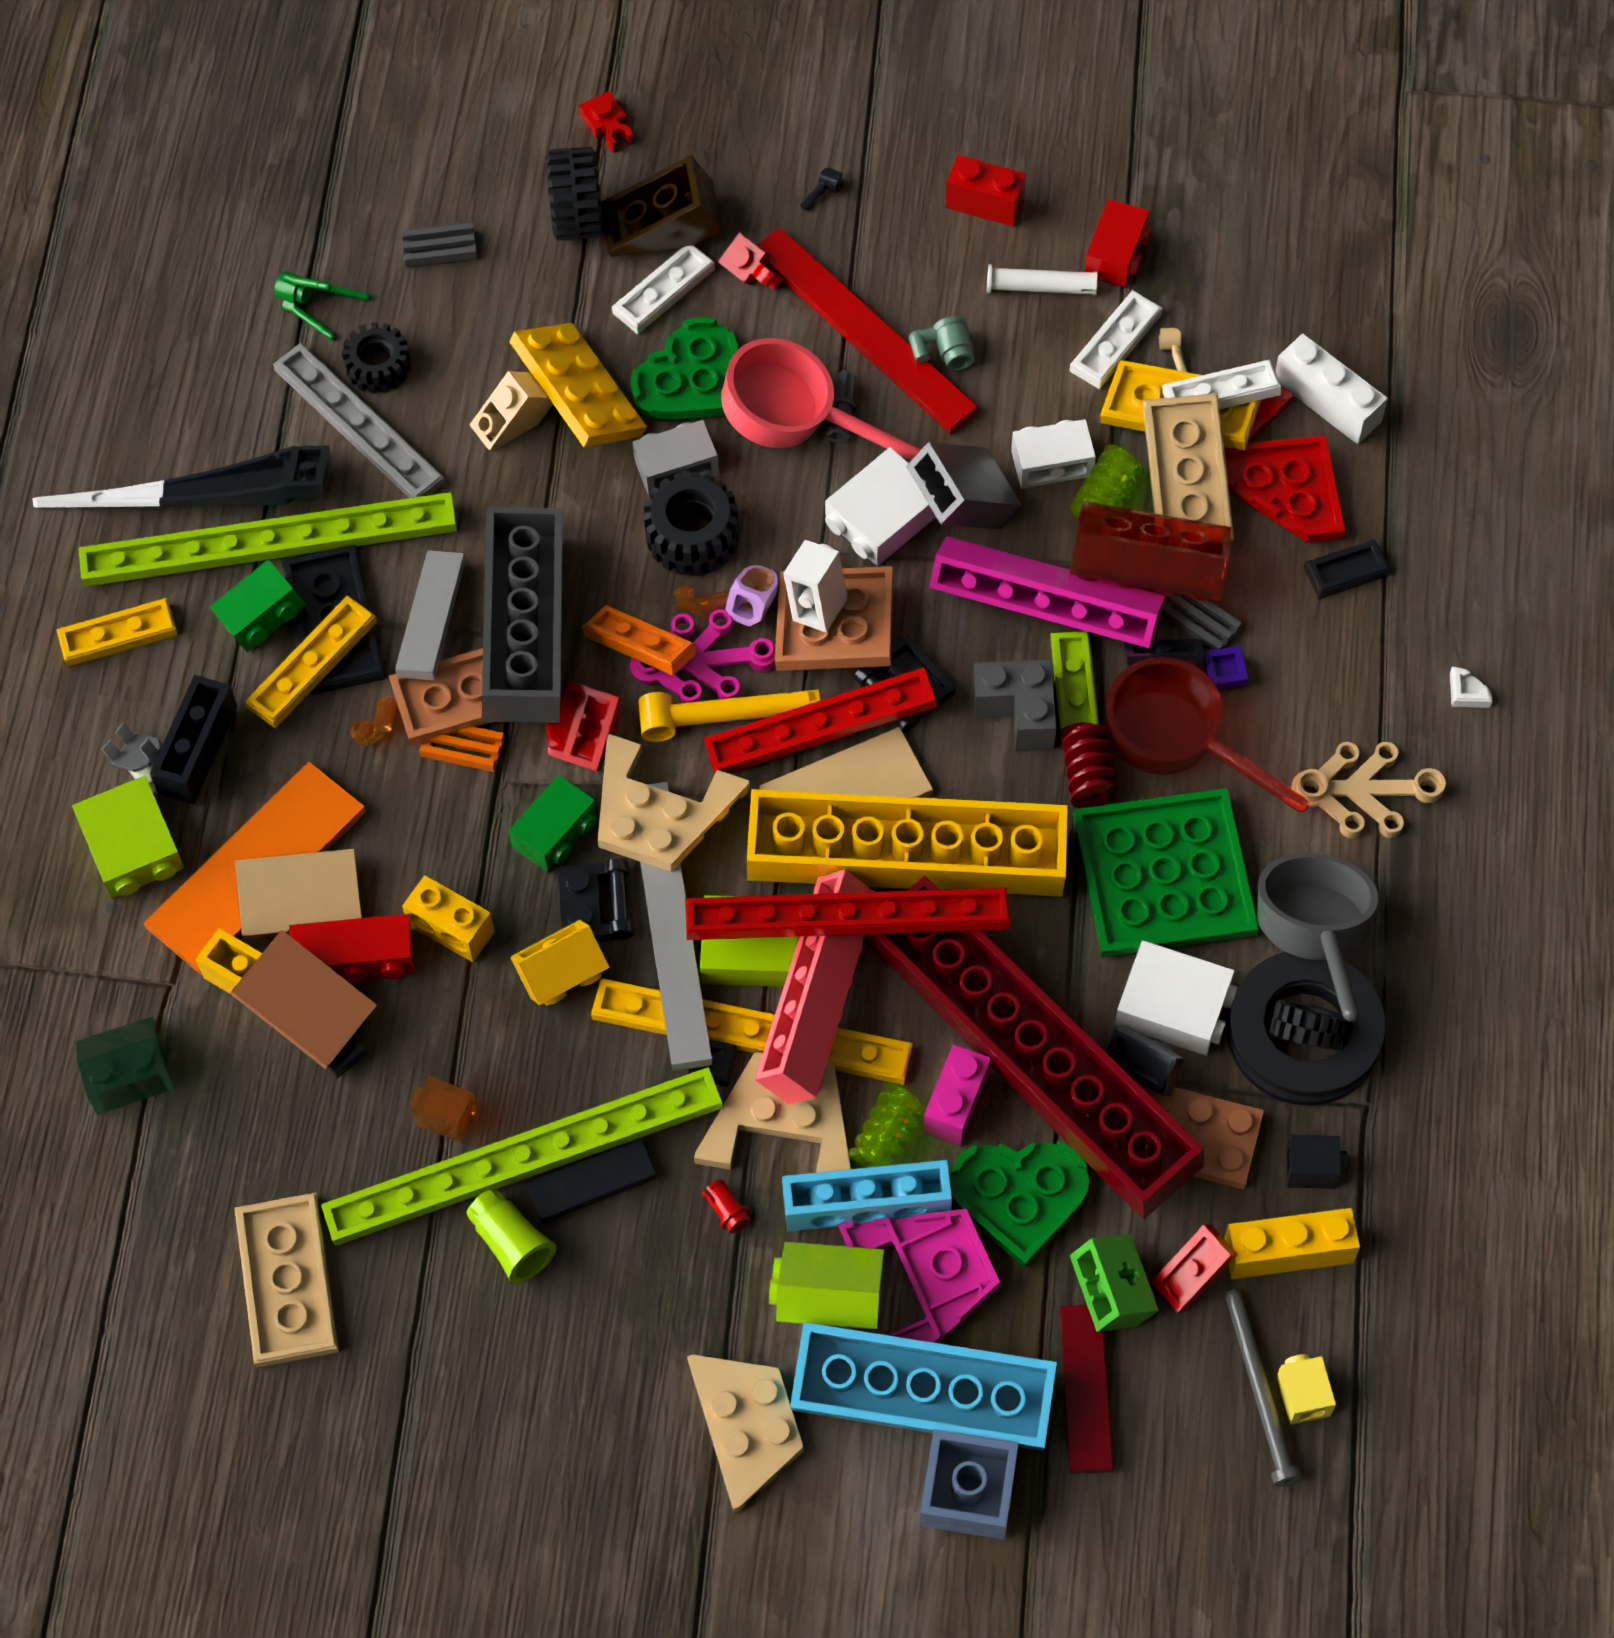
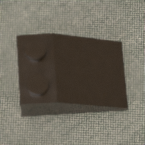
M692 155L601 202L607 250L611 257L692 246L722 231L713 180Z

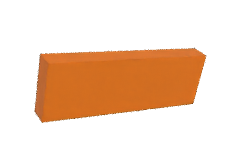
M607 605L582 626L584 637L670 675L676 674L697 654L695 643Z

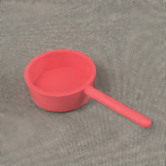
M780 338L757 339L738 349L730 360L721 396L723 410L731 425L742 436L756 444L770 448L797 446L806 441L822 421L826 419L886 449L891 447L897 454L909 460H912L922 450L833 407L834 385L827 368L816 355L797 343Z

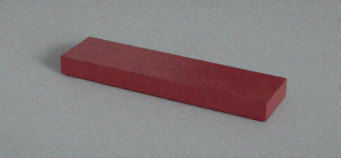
M1087 1305L1059 1306L1069 1474L1109 1473L1113 1470L1103 1332L1096 1331Z

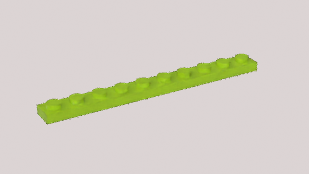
M448 492L79 547L81 580L84 587L323 552L351 545L363 546L457 532L452 493Z
M707 1067L323 1203L321 1207L332 1241L335 1246L473 1198L489 1189L501 1188L723 1108V1104L710 1069Z

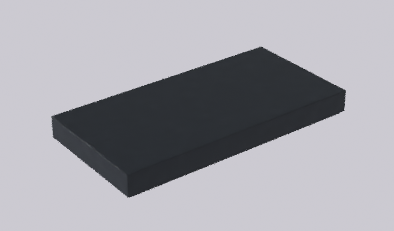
M356 545L282 560L286 581L306 604L293 618L299 645L347 595L370 611ZM374 627L309 693L310 696L385 679Z

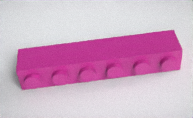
M946 536L936 553L929 586L931 589L1150 648L1156 634L1165 601V596L948 536Z

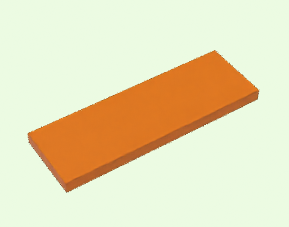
M308 762L143 923L145 928L202 976L195 959L216 931L220 928L237 939L242 936L235 860L328 851L366 813L365 806L311 762Z

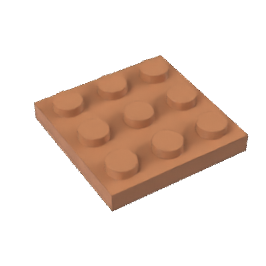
M893 566L842 568L848 600L827 633L793 621L783 574L784 571H780L775 647L776 670L891 666L894 594Z

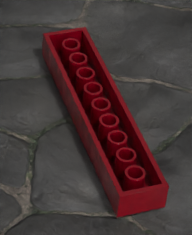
M924 876L907 891L939 889ZM981 930L867 934L869 946L976 1053L990 1057L991 1068L1143 1219L1148 1217L1204 1167V1148Z

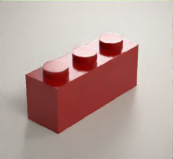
M409 914L289 925V936L349 983H358L364 981L365 978L379 976L386 979H399L404 977L405 974L415 973L414 937Z

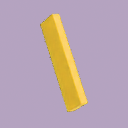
M347 595L245 701L246 707L276 729L377 623L376 616Z

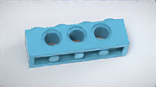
M947 1160L782 1176L787 1232L838 1227V1225L848 1222H854V1224L874 1222V1219L889 1218L890 1220L914 1217L915 1214L951 1210L952 1196Z

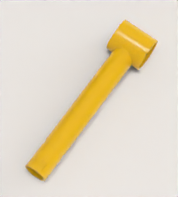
M819 689L673 704L672 696L667 693H648L641 696L638 700L641 736L648 742H664L676 735L675 727L768 718L820 701Z

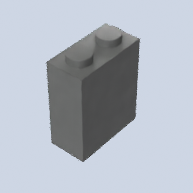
M928 442L906 466L941 525L999 529L1022 506L987 448Z

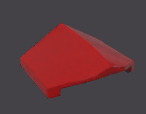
M570 682L560 694V723H545L549 756L599 771L605 759L607 737L609 734L614 736L617 734L621 697Z

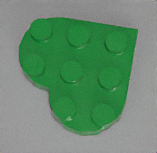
M696 317L683 321L681 328L674 331L672 336L668 335L665 350L649 354L647 356L648 360L640 364L637 370L634 368L632 371L631 393L634 403L640 409L641 415L647 419L665 420L726 416L721 396L728 365L738 350L734 332L732 330L729 332L727 328L717 324V320L714 318Z
M1057 1141L1056 1144L1044 1142L1037 1145L1033 1142L1019 1152L1004 1144H999V1147L993 1145L977 1147V1145H974L961 1153L952 1166L950 1188L952 1201L957 1209H967L973 1224L1020 1265L1026 1268L1080 1210L1087 1198L1090 1179L1087 1173L1086 1162L1070 1146L1063 1142Z

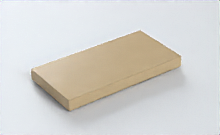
M1218 393L1143 400L1158 549L1233 542L1234 534Z
M900 727L759 786V790L927 798L933 795V789Z
M310 1193L235 1207L253 1359L256 1368L339 1353L317 1194Z

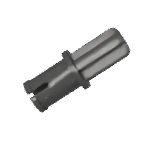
M842 370L839 374L835 375L834 401L832 406L852 415L856 411V404L853 401L857 378L855 374ZM828 421L825 434L828 440L835 443H844L849 440L848 430Z

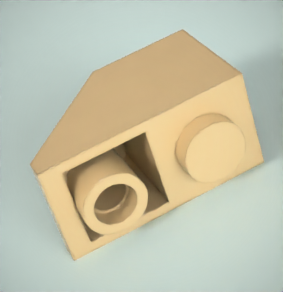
M508 371L473 419L470 426L487 449L495 451L536 427L553 403L531 372Z

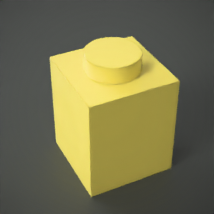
M1301 1354L1286 1359L1285 1364L1280 1366L1277 1381L1289 1424L1293 1425L1331 1417L1336 1404L1322 1356L1310 1359L1308 1354Z

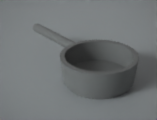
M1296 853L1280 857L1268 864L1259 876L1257 910L1259 926L1269 940L1283 951L1305 959L1327 960L1342 1015L1347 1021H1355L1359 1016V1010L1343 955L1358 948L1365 940L1378 905L1377 888L1364 871L1338 857L1320 853Z

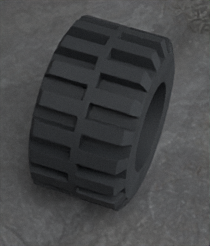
M592 146L548 150L545 161L554 237L557 241L600 237L603 231V218L595 151Z
M690 472V476L683 477L682 473L674 474V480L672 481L665 478L660 482L661 489L654 487L649 493L650 500L645 501V513L643 516L648 550H652V557L656 562L662 561L663 568L668 571L674 567L677 569V574L685 575L686 571H693V576L701 575V570L707 569L710 573L717 570V563L724 565L729 561L728 553L734 554L737 548L736 541H739V522L735 497L732 491H727L726 484L721 480L714 483V476L706 474L702 478L698 476V472ZM689 516L702 517L710 522L703 529L692 532L682 531L673 526L680 519Z

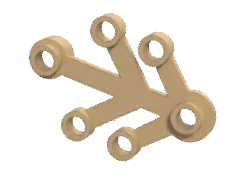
M1343 742L1338 745L1335 754L1319 770L1307 769L1298 773L1291 785L1292 796L1299 804L1306 807H1321L1340 823V832L1346 838L1354 839L1359 837L1363 832L1365 821L1362 815L1357 812H1349L1334 797H1348L1379 823V831L1384 837L1396 838L1402 832L1404 826L1403 817L1397 812L1388 810L1373 796H1415L1421 802L1433 803L1442 797L1446 781L1442 773L1432 768L1422 769L1417 773L1414 780H1371L1382 768H1390L1396 763L1398 749L1391 742L1379 743L1375 748L1374 754L1347 780H1332L1342 768H1352L1358 761V747L1354 743ZM1344 751L1350 752L1353 758L1345 759L1340 753ZM1382 751H1387L1392 755V757L1389 759L1382 758L1379 753ZM1307 786L1314 787L1317 793H1308L1304 788ZM1430 786L1433 788L1434 792H1425L1421 789V787ZM1353 821L1359 827L1357 829H1350L1345 823ZM1393 821L1398 827L1390 829L1385 825V822Z

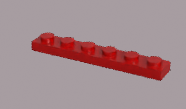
M923 667L703 739L714 774L717 770L729 774L935 708L937 704L926 670Z

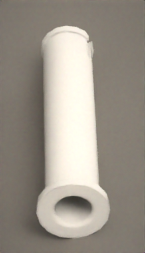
M988 264L987 293H991V290L1096 295L1097 272L992 268V264Z

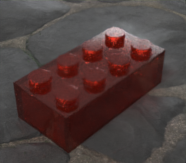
M1082 501L1074 538L1070 574L1077 575L1086 581H1097L1100 579L1115 582L1117 585L1125 588L1139 586L1153 589L1155 592L1165 595L1179 593L1190 595L1199 601H1210L1211 599L1221 601L1230 563L1231 527Z

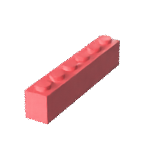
M844 869L818 877L813 894L874 891L848 870ZM865 934L799 937L755 1077V1081L788 1105L816 1098L822 1086V1077L828 1057L832 1052V1044L838 1024L843 1016V1007L853 982V974L859 955L863 949Z

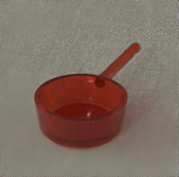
M1150 658L1126 668L1111 685L1106 700L1109 736L1115 750L1130 765L1148 773L1173 774L1196 765L1209 752L1297 812L1302 813L1308 810L1309 802L1305 797L1215 738L1223 717L1221 696L1213 681L1196 666L1174 658Z

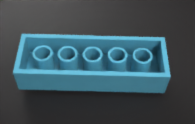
M804 1322L790 1408L796 1412L933 1433L934 1429L1019 1443L1018 1447L1044 1451L1057 1362Z

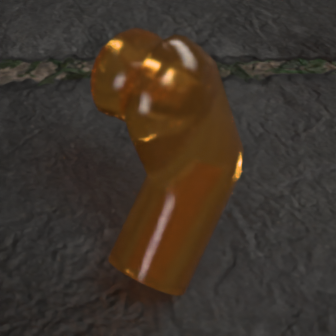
M684 585L674 590L677 600L674 603L681 611L706 616L718 609L726 610L725 607L729 594L727 591L704 597L695 596L693 586Z
M380 697L377 701L375 716L372 720L368 722L360 720V723L358 721L353 723L350 734L358 744L371 745L391 732L397 702L389 697Z

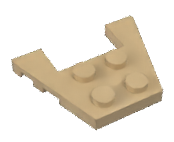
M609 734L606 741L598 846L607 851L672 872L704 839V834L716 821L720 822L729 813V808L739 798L742 799L748 793L750 781L717 770L703 801L698 802L630 779L642 753L641 744Z
M754 1052L694 1156L695 1164L731 1170L738 1132L742 1130L821 1143L816 1173L851 1169L835 1066L833 1064H826L822 1077V1086L816 1098L788 1105L755 1081L763 1053Z

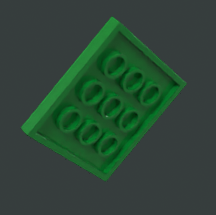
M1227 788L1073 809L1072 817L1101 958L1138 953L1142 940L1165 948H1175L1258 935V923Z

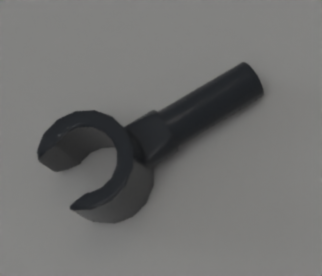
M824 168L819 176L818 185L800 206L804 210H808L823 195L826 189L838 193L844 183V180L841 178L843 174L832 168Z

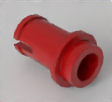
M723 1179L716 1180L706 1187L707 1190L702 1192V1196L707 1199L720 1217V1226L723 1230L728 1229L730 1233H736L748 1225L751 1220L748 1215V1207L740 1205Z

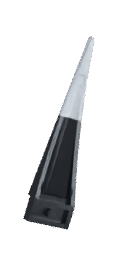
M292 446L261 457L201 473L122 488L33 498V504L36 508L288 505L294 498L305 501L324 498L331 461L330 446Z

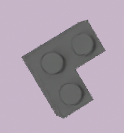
M1051 660L974 663L973 699L975 718L1013 717L1016 751L1053 750L1056 736V718Z

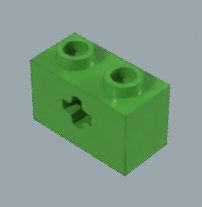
M1131 1234L1091 1238L1069 1255L1097 1332L1136 1328L1159 1311Z

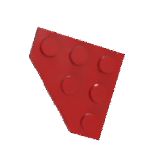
M1326 435L1247 443L1245 450L1224 447L1228 489L1231 494L1306 543L1344 538L1345 527Z

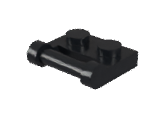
M908 634L892 645L891 666L861 667L854 675V680L861 687L880 682L881 680L878 678V675L883 671H886L892 678L924 667L937 707L956 694V687ZM937 707L895 720V725L900 727L903 733L908 732L915 727L920 719Z
M615 858L605 863L557 867L562 929L581 920L590 926L597 942L623 940L634 935L633 922L628 917L625 879L629 875L627 860ZM600 880H610L613 921L609 924H602Z

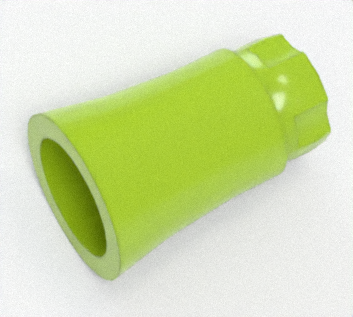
M489 1189L483 1192L468 1207L466 1212L468 1218L476 1226V1232L486 1242L500 1262L511 1283L520 1284L531 1279L542 1271L554 1257L557 1248L556 1244L538 1231L514 1204L506 1200L498 1190L492 1191Z

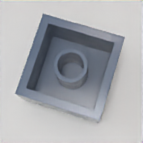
M933 1429L920 1512V1526L1005 1540L1019 1443Z

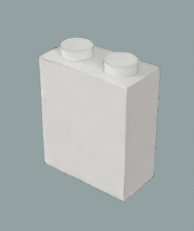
M891 447L825 500V522L829 529L838 536L842 534L851 542L854 551L861 558L870 559L877 567L936 518L906 467L909 463Z
M1142 940L1117 1009L1115 1026H1126L1139 1034L1207 1056L1211 1042L1219 1045L1226 1024L1225 1021L1219 1020L1223 1007L1231 1010L1233 999L1238 989L1237 986L1231 985L1234 970Z

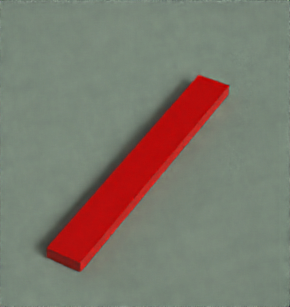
M778 228L757 244L758 247L770 255L764 264L780 276L782 281L949 434H952L977 414V406L928 361L917 363L911 346L781 228Z
M1007 888L685 898L687 940L1005 930L1010 928Z

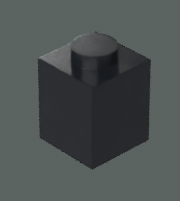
M1290 1134L1286 1146V1187L1336 1189L1340 1176L1347 1174L1348 1165L1347 1151L1340 1150V1136Z

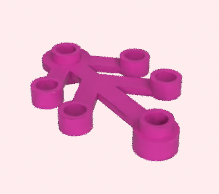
M723 609L715 610L710 614L709 626L693 642L695 643L697 654L679 671H687L717 692L719 699L738 698L740 696L739 681L732 676L722 677L709 667L749 663L753 670L766 673L776 667V645L771 640L761 638L753 641L749 647L708 651L721 636L728 634L732 629V617ZM684 613L674 616L671 621L672 629L669 632L683 639H689L695 630L693 618ZM719 619L727 621L723 626L714 624ZM682 623L689 625V627L686 630H679L676 628L679 624ZM761 649L769 650L766 655L756 653V651ZM631 658L630 672L638 682L644 685L660 683L677 695L681 703L702 700V689L698 682L693 680L683 682L676 675H670L654 667L646 668L642 666L643 662ZM725 686H732L735 688V690L731 693H725L722 691V689ZM688 690H694L697 692V694L693 697H687L684 695V693Z

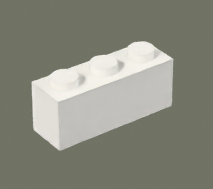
M1303 333L1278 356L1275 373L1279 383L1357 445L1382 422L1388 398Z

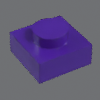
M1241 646L1204 651V670L1210 692L1246 687L1248 685L1249 678Z

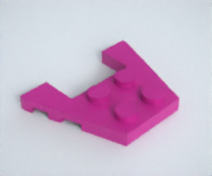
M967 1209L915 1214L914 1217L890 1220L889 1218L874 1219V1222L860 1224L848 1222L838 1225L847 1247L885 1249L894 1245L926 1318L888 1336L939 1344L1001 1287V1283Z

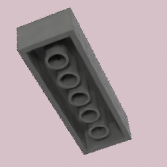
M487 506L482 668V721L560 723L563 508Z

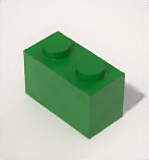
M268 559L209 608L248 653L255 646L264 643L268 636L282 624L292 620L306 604Z
M558 774L508 830L512 848L548 873L555 864L560 865L568 858L572 851V845L581 835L583 837L587 836L597 823L595 800Z

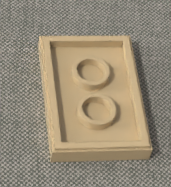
M354 849L235 860L243 940L275 937L281 930L289 935V925L362 918Z

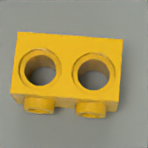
M426 875L423 876L402 905L404 914H409L413 929L471 962L476 960L495 933L491 912Z

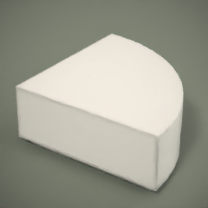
M1452 667L1450 671L1452 707L1490 708L1492 696L1489 688L1472 676L1470 671L1459 667Z

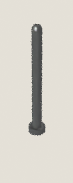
M1233 1289L1227 1292L1226 1302L1276 1471L1271 1474L1275 1487L1292 1485L1303 1479L1302 1472L1299 1466L1292 1465L1242 1294L1237 1289Z

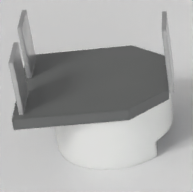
M123 722L116 731V734L125 743L119 751L109 739L102 748V751L111 760L109 763L111 767L128 770L135 779L145 775L148 783L152 782L150 772L162 747L160 740L156 737L133 733Z

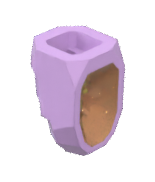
M753 565L743 569L730 589L725 607L733 621L750 627L763 620L777 593L778 577L774 570L761 565Z

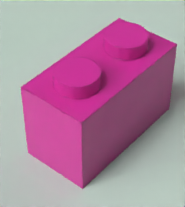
M954 1044L952 1045L924 1114L923 1133L962 1146L990 1076V1057Z

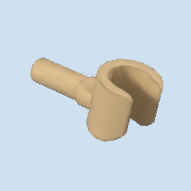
M1161 328L1159 349L1172 350V357L1177 371L1187 372L1181 354L1180 330L1177 328Z

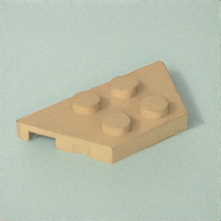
M690 1355L687 1356L690 1370L733 1512L736 1513L741 1511L746 1506V1502L762 1487L765 1488L771 1483L784 1466L790 1465L804 1452L802 1440L792 1409L790 1408V1402L779 1368Z

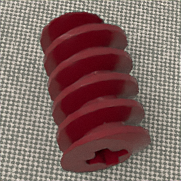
M1080 722L1067 725L1060 730V735L1063 738L1062 749L1065 751L1064 762L1067 765L1066 775L1069 779L1068 788L1071 792L1070 801L1076 808L1105 805L1108 802L1109 796L1118 792V784L1112 781L1116 777V770L1110 767L1114 763V756L1108 753L1112 749V743L1106 739L1110 734L1107 726Z

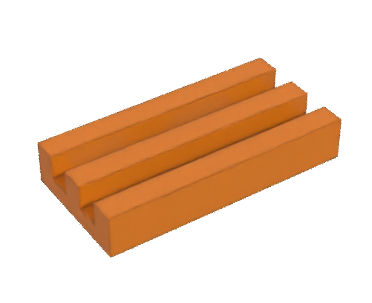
M470 726L457 730L458 733L451 734L453 736L443 734L430 738V741L421 744L419 749L420 756L424 758L495 772L505 736L502 732ZM433 743H437L441 745L456 747V749L475 751L479 753L489 754L491 756L490 758H485L481 756L433 747L432 745Z

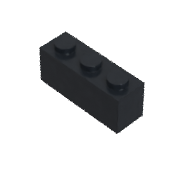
M198 675L193 676L150 772L159 795L195 804L238 707L229 684Z

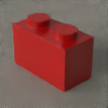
M957 155L946 182V208L1014 227L1025 198L1026 173Z
M1108 199L1086 255L1085 272H1097L1098 281L1126 288L1130 275L1137 276L1142 261V255L1139 254L1141 246L1147 248L1151 239L1153 226L1148 225L1149 210Z

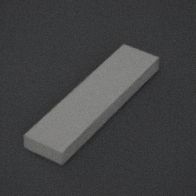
M427 550L395 668L398 678L435 680L466 562L464 553Z

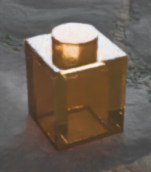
M430 1075L423 1087L418 1086L410 1101V1109H412L411 1111L417 1126L459 1143L477 1109L472 1092Z

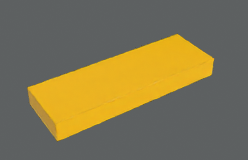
M167 598L56 629L67 667L178 636Z

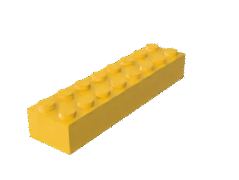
M751 789L747 881L816 884L818 877L846 869L868 887L909 889L922 877L926 876L939 890L1007 888V894L1062 897L1066 879L1068 805Z

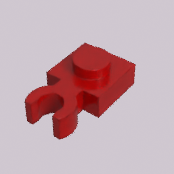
M610 91L578 105L579 114L594 136L598 138L604 134L606 135L607 147L611 152H617V143L615 141L617 138H624L629 145L633 144L632 130L629 126L625 125L627 124L626 114Z

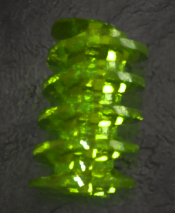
M1106 445L1104 452L1101 453L1097 460L1098 463L1090 471L1091 475L1087 476L1083 483L1084 486L1076 494L1077 498H1074L1070 504V509L1074 516L1089 526L1098 527L1101 523L1114 524L1117 519L1116 513L1121 512L1124 507L1122 501L1129 499L1131 495L1129 490L1135 489L1138 484L1137 478H1141L1145 472L1143 466L1127 450L1117 445Z
M884 1083V1092L879 1093L876 1098L877 1105L873 1106L869 1112L870 1119L865 1120L862 1125L863 1133L858 1134L854 1140L856 1147L851 1148L848 1152L849 1158L859 1167L869 1168L898 1165L891 1159V1156H905L906 1151L898 1142L911 1143L914 1138L905 1129L906 1127L918 1129L921 1124L912 1115L913 1113L924 1115L927 1109L907 1089L893 1083Z

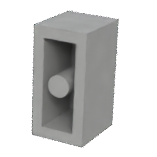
M703 420L693 423H682L674 429L658 434L650 433L639 440L632 441L635 463L649 497V493L654 487L661 489L660 482L665 478L669 481L674 480V474L682 473L683 477L690 476V472H698V476L702 478L706 474L711 476L719 475L718 455Z

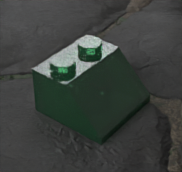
M153 1016L75 1042L77 1063L87 1098L97 1115L175 1089Z

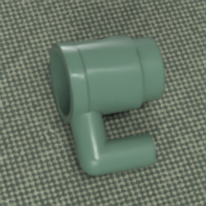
M946 317L934 324L932 328L916 330L909 335V342L917 363H924L930 359L926 344L936 342L941 360L946 363L947 369L950 371L964 370L975 361L973 354L974 346L968 331L967 322L963 317Z

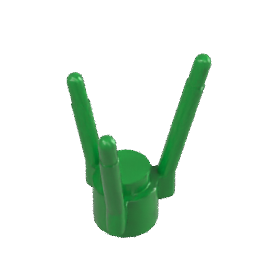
M288 271L280 274L274 289L276 298L284 300L282 309L294 313L330 340L335 339V334L298 307L301 303L306 304L310 300L313 289L362 300L370 299L368 293L307 279Z

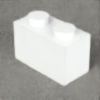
M1086 419L1078 421L1063 420L1055 425L1043 427L1029 426L1020 431L1013 432L1011 452L1021 489L1094 476L1096 456Z
M805 540L783 573L792 619L797 623L827 633L848 600L840 553L829 545Z

